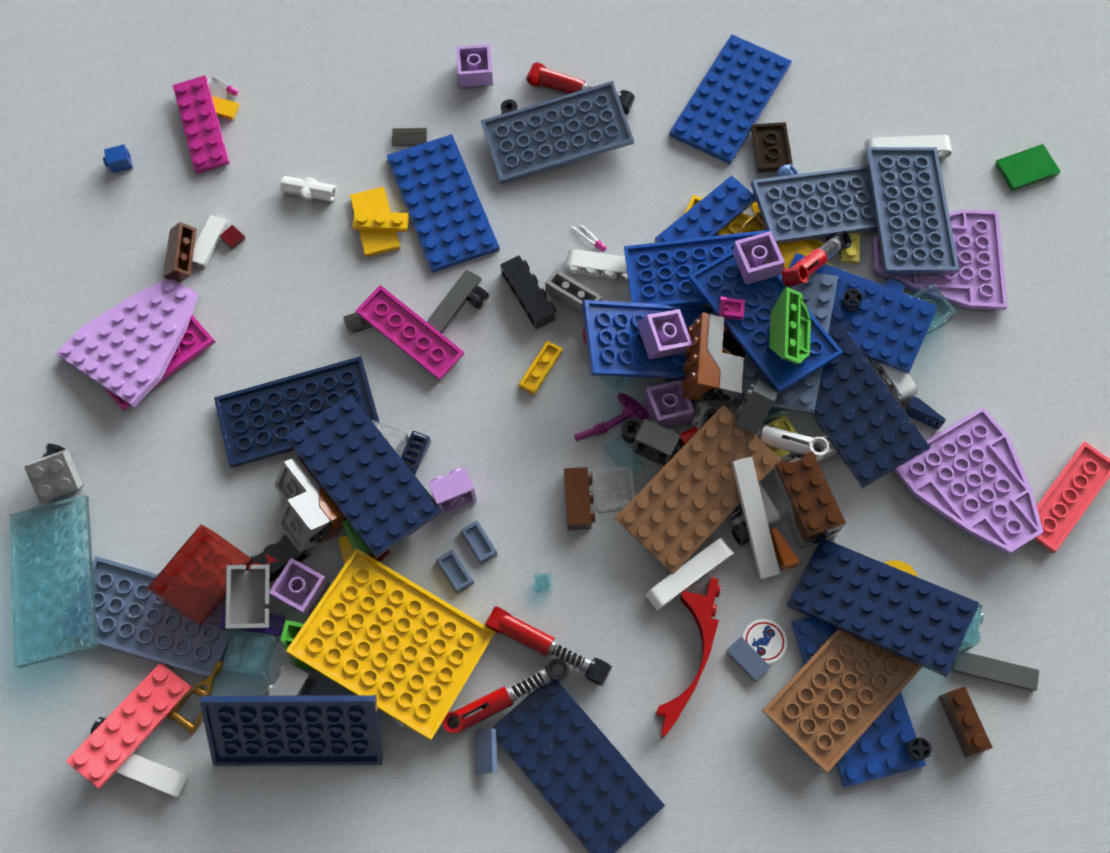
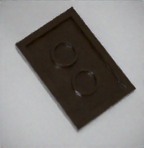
M786 122L752 124L751 134L757 172L778 171L780 167L789 164L793 166Z

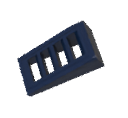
M915 395L911 397L904 410L909 417L937 430L946 421L944 417Z
M412 431L401 456L404 462L408 461L414 464L413 467L407 465L414 475H416L431 444L429 436L416 431ZM412 447L420 449V452L413 450ZM408 455H414L417 459L411 458Z

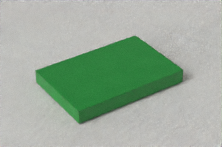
M1044 144L1006 156L995 162L1012 191L1057 176L1061 172Z

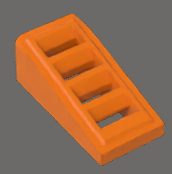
M772 528L770 534L781 569L784 571L797 567L800 563L799 558L777 528Z

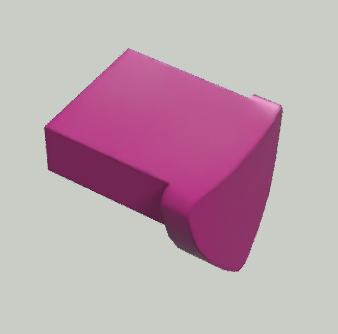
M721 296L718 316L726 319L743 320L745 300Z

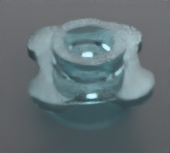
M537 572L533 575L535 580L533 589L535 592L542 590L551 592L553 590L551 585L553 575L550 572Z

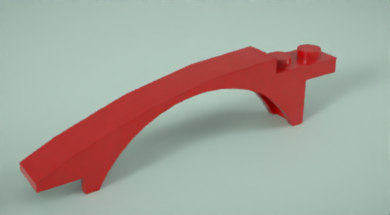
M710 578L706 596L683 591L681 594L680 602L689 610L698 626L702 642V657L698 673L691 685L675 699L658 706L656 715L664 717L660 738H665L678 720L695 691L709 658L719 622L718 619L711 618V616L715 617L717 605H714L715 597L719 598L721 586L718 585V578Z

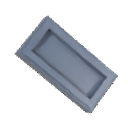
M478 520L460 530L480 564L498 554Z
M453 549L436 559V562L457 594L474 584L473 579Z
M742 636L726 650L755 682L771 667Z
M496 729L475 731L476 774L497 773Z

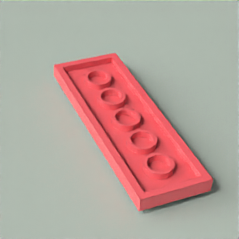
M1085 441L1079 446L1036 505L1043 529L1042 535L1034 539L1036 542L1052 553L1058 550L1109 479L1110 458Z
M159 663L66 760L67 764L100 790L166 719L177 702L186 692L192 689V686L164 664Z

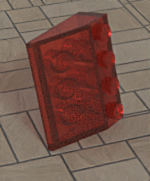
M200 524L147 589L157 599L201 626L226 595V566L246 565L247 569L253 559L216 532Z

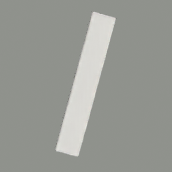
M752 457L732 461V468L758 576L760 579L780 574Z

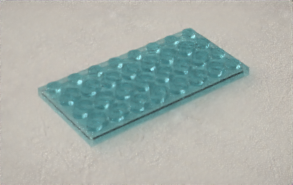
M81 495L10 514L14 667L22 668L98 648L89 497Z

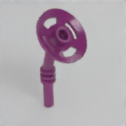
M619 393L617 399L623 407V413L606 423H598L593 428L574 434V439L578 442L593 435L599 436L600 433H607L609 429L628 418H632V416L641 420H647L649 414L634 398L627 394Z

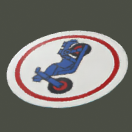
M755 620L746 627L743 633L745 641L768 664L778 661L787 649V636L783 628L772 620Z

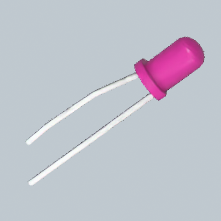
M213 76V78L224 83L227 86L226 89L208 80L214 85L226 90L228 94H232L234 96L238 95V90L234 89L231 85H227L220 79Z
M582 225L581 227L595 238V243L572 226V228L593 243L595 248L602 252L606 251L607 247Z

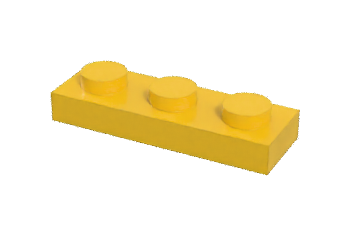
M355 211L353 229L407 232L409 215L408 213Z

